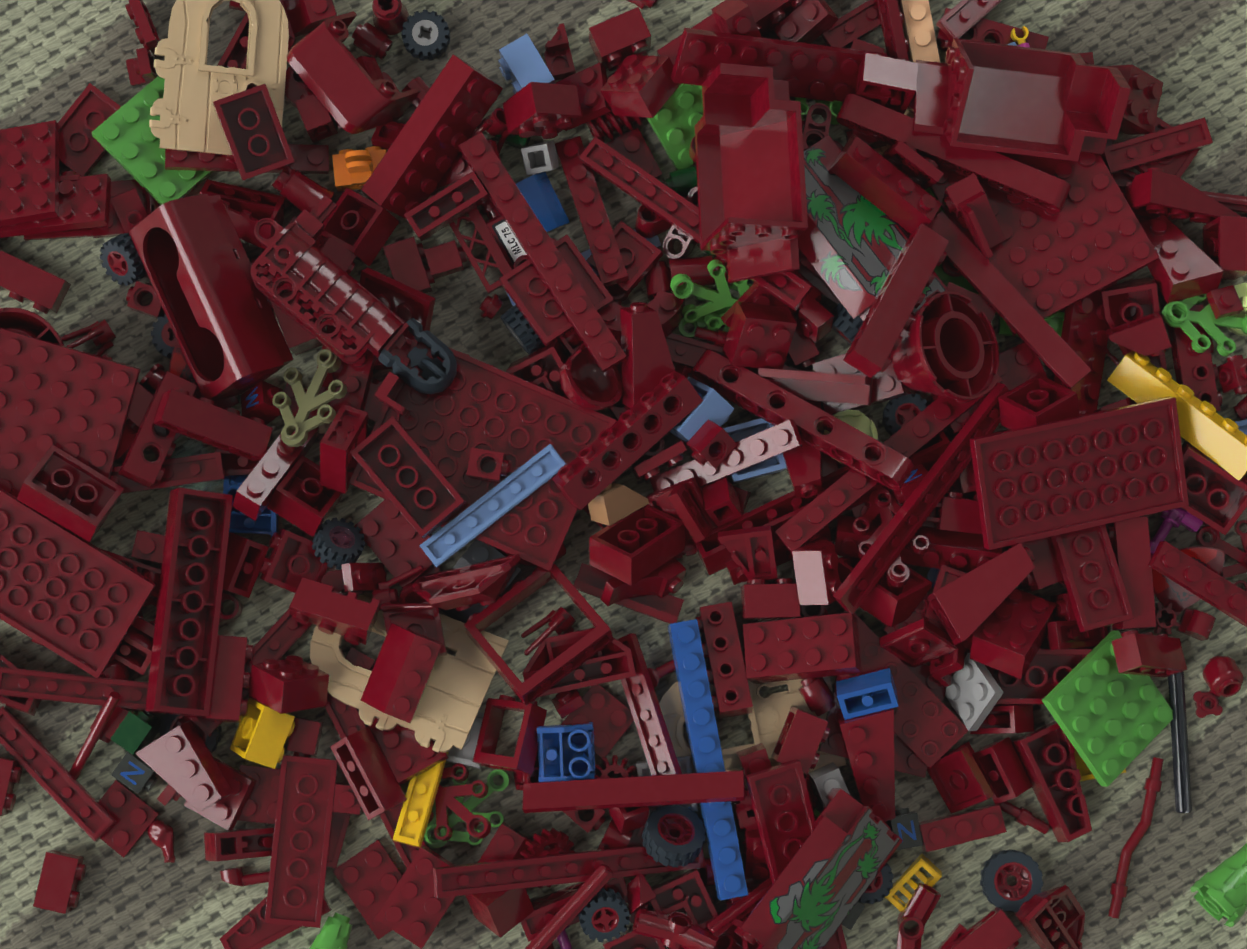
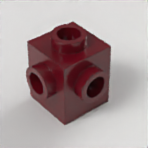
M1243 355L1227 358V363L1217 367L1223 393L1235 392L1236 396L1247 394V358L1243 359Z

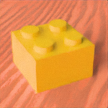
M249 697L247 716H242L230 749L246 760L275 769L276 764L280 763L284 756L285 748L283 746L285 741L294 730L295 716L289 713L280 714Z

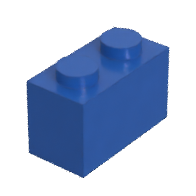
M890 668L836 681L837 698L844 720L899 707L897 690Z

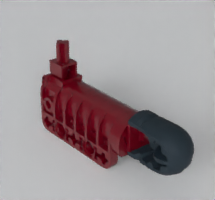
M324 196L310 213L304 209L295 221L288 224L285 228L271 218H263L256 223L254 228L256 239L266 247L251 266L250 272L256 289L339 359L347 364H354L369 350L386 367H392L394 374L420 393H440L451 385L457 374V362L448 346L430 331H423L422 325L414 318L405 322L317 248L315 240L324 231L322 223L337 207L329 197ZM266 224L275 228L274 236L269 239H264L259 235L260 228ZM269 274L272 276L271 281L267 278ZM283 291L293 292L286 298L280 296ZM302 308H303L305 311H307V312H305L304 314H302V313H301ZM311 309L314 311L313 316L309 313ZM326 326L336 328L335 331L329 334L322 332ZM408 331L414 335L416 341L423 342L431 350V356L434 358L432 360L426 355L428 352L426 348L418 349L414 347L407 355L411 360V368H413L411 370L401 363V359L397 355L393 356L390 353L395 347L399 350L407 342L404 336ZM346 344L347 346L351 347L354 344L356 346V349L353 350L352 348H349L346 351L344 349V346ZM418 366L423 371L421 376L426 380L418 376L419 371L414 367Z

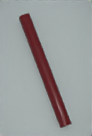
M117 692L110 693L69 771L75 779L79 778L121 698Z

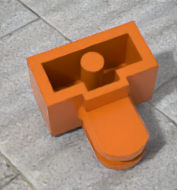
M379 146L367 147L365 150L344 149L340 150L339 154L332 155L337 191H345L346 188L351 190L362 189L386 154V149L381 150Z

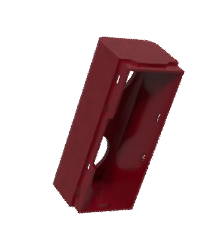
M205 193L166 202L129 231L203 398L215 402L242 394L294 360L266 297L254 285L250 272L252 265L219 194L208 196ZM256 299H257V301H258V303H259L261 309H259V307H258V305H257V303H256Z

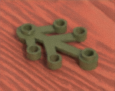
M323 349L318 353V368L307 392H305L302 383L303 376L300 371L290 367L284 372V380L291 385L299 407L295 417L290 408L291 398L285 392H278L273 396V405L280 410L285 423L281 431V439L288 446L298 447L303 445L308 439L309 431L324 423H331L336 416V411L327 403L334 399L343 398L347 393V386L340 380H334L329 384L327 391L319 394L327 374L337 371L341 365V359L329 349ZM293 374H296L295 377L290 380L291 376ZM341 386L340 390L335 392L336 388ZM285 398L284 402L279 404L280 400ZM319 408L317 415L307 420L310 412ZM330 411L328 416L324 417V414Z

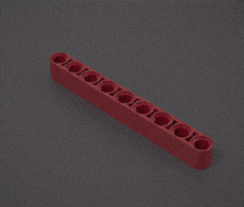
M855 94L846 95L836 117V121L841 125L893 146L900 140L902 142H909L924 159L929 158L939 166L966 177L974 173L979 182L1051 212H1061L1071 189V185L1068 182L997 152L950 146L944 135L913 131L914 118Z

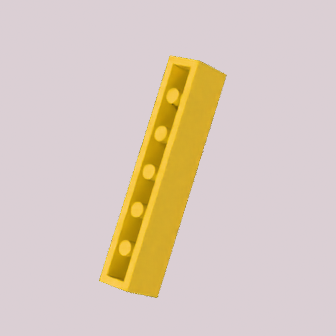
M1133 350L1124 356L1107 381L1137 404L1166 397H1175L1180 436L1237 480H1240L1247 473V435L1238 429L1239 426L1233 420L1219 415L1212 404L1206 401L1202 402L1195 397L1194 392L1188 386L1180 385L1174 381L1168 371L1163 368H1157L1150 363L1148 356Z

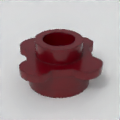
M1211 690L1205 693L1201 691L1195 692L1193 700L1197 708L1195 711L1196 715L1199 718H1205L1206 715L1210 714L1220 715L1223 711V708L1219 705L1218 698L1220 696L1213 694ZM1206 701L1210 702L1209 706H1206Z

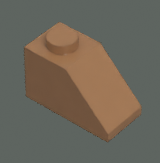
M612 482L588 503L591 521L610 526L649 504L648 498L628 487Z

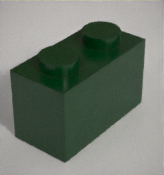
M129 711L110 739L132 755H135L136 752L149 745L158 733L161 726L157 723L159 718L149 711Z

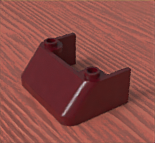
M354 11L326 19L291 48L287 54V61L345 131L351 134H358L398 120L421 91L418 88H414L401 93L392 81L385 79L374 81L342 43L349 35L347 28L357 16Z

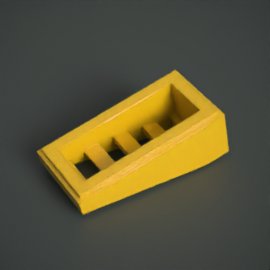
M923 853L893 884L889 895L885 896L900 912L905 910L908 902L905 904L895 893L899 890L910 900L912 894L903 885L907 883L915 890L918 884L911 878L914 874L924 884L931 887L942 877V871ZM921 867L931 874L929 878L919 870Z

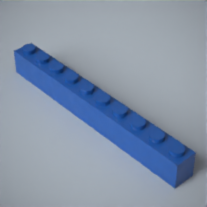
M694 619L669 624L668 632L694 773L725 772L698 621ZM731 801L700 803L704 828H706V838L717 898L719 900L747 896V885Z

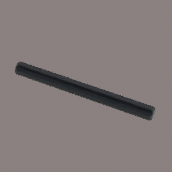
M1183 671L1168 676L1169 705L1173 710L1171 739L1175 807L1177 813H1190L1192 811Z

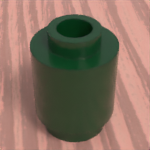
M692 166L669 172L670 178L665 179L666 186L682 197L687 196L691 189L697 187V168Z

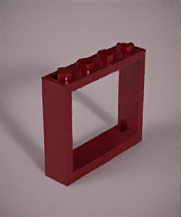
M555 564L551 571L537 566L530 576L524 580L517 581L510 591L503 596H498L496 602L489 604L480 613L477 612L471 615L464 624L469 638L525 706L614 640L609 626ZM554 578L595 626V629L522 683L480 632Z

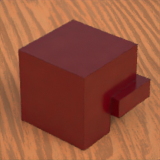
M525 888L465 895L475 918L500 938L534 912Z

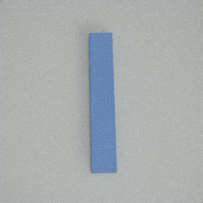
M549 444L419 546L432 563L439 567L557 475L559 469L567 464L554 447Z

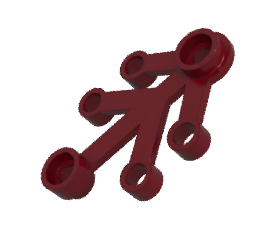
M879 488L874 490L869 497L870 508L863 517H858L854 520L853 532L858 536H864L868 533L870 524L878 515H880L881 525L868 541H863L859 544L857 553L861 559L865 555L862 549H869L892 520V514L895 515L901 508L896 503L894 493L888 489ZM879 498L886 499L887 502H881ZM863 524L866 528L860 529L857 525ZM914 535L907 545L912 547L915 553L924 554L928 550L929 540L923 535ZM917 542H921V543H923L925 546H924V547H918V546L916 545V543H917ZM900 554L888 568L886 574L887 582L894 587L904 586L910 575L908 567L902 563ZM894 570L902 571L903 574L898 575Z
M1241 520L1235 524V532L1241 538L1244 552L1220 539L1219 531L1211 526L1202 527L1196 533V541L1200 546L1224 550L1225 555L1238 562V564L1223 567L1221 571L1223 578L1247 573V564L1243 561L1247 554V532L1242 533L1239 530L1241 523L1247 525V520ZM1208 532L1211 535L1210 542H1205L1202 539L1203 533ZM1244 580L1234 582V585L1243 584L1245 587L1244 591L1247 592V582Z
M455 764L452 767L443 769L441 780L454 778L459 782L465 781L469 776V770L463 764ZM463 768V774L457 777V770ZM476 780L472 784L442 787L439 784L435 797L436 827L434 835L437 839L448 841L453 834L452 828L448 826L447 807L467 823L466 828L471 836L482 839L490 833L491 824L489 820L482 815H474L455 798L472 795L476 798H484L488 794V786L484 782ZM478 785H482V786H483L482 792L479 793V794H476V792H475L476 787H477ZM431 811L428 823L433 820V811ZM483 823L484 830L478 833L477 826ZM446 828V835L441 837L440 830Z

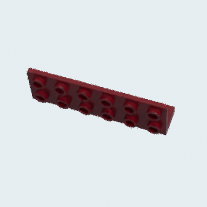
M854 612V616L858 619L862 673L839 676L844 680L890 668L897 690L899 706L893 708L894 732L928 767H932L968 732L966 726L898 657L880 647V638Z

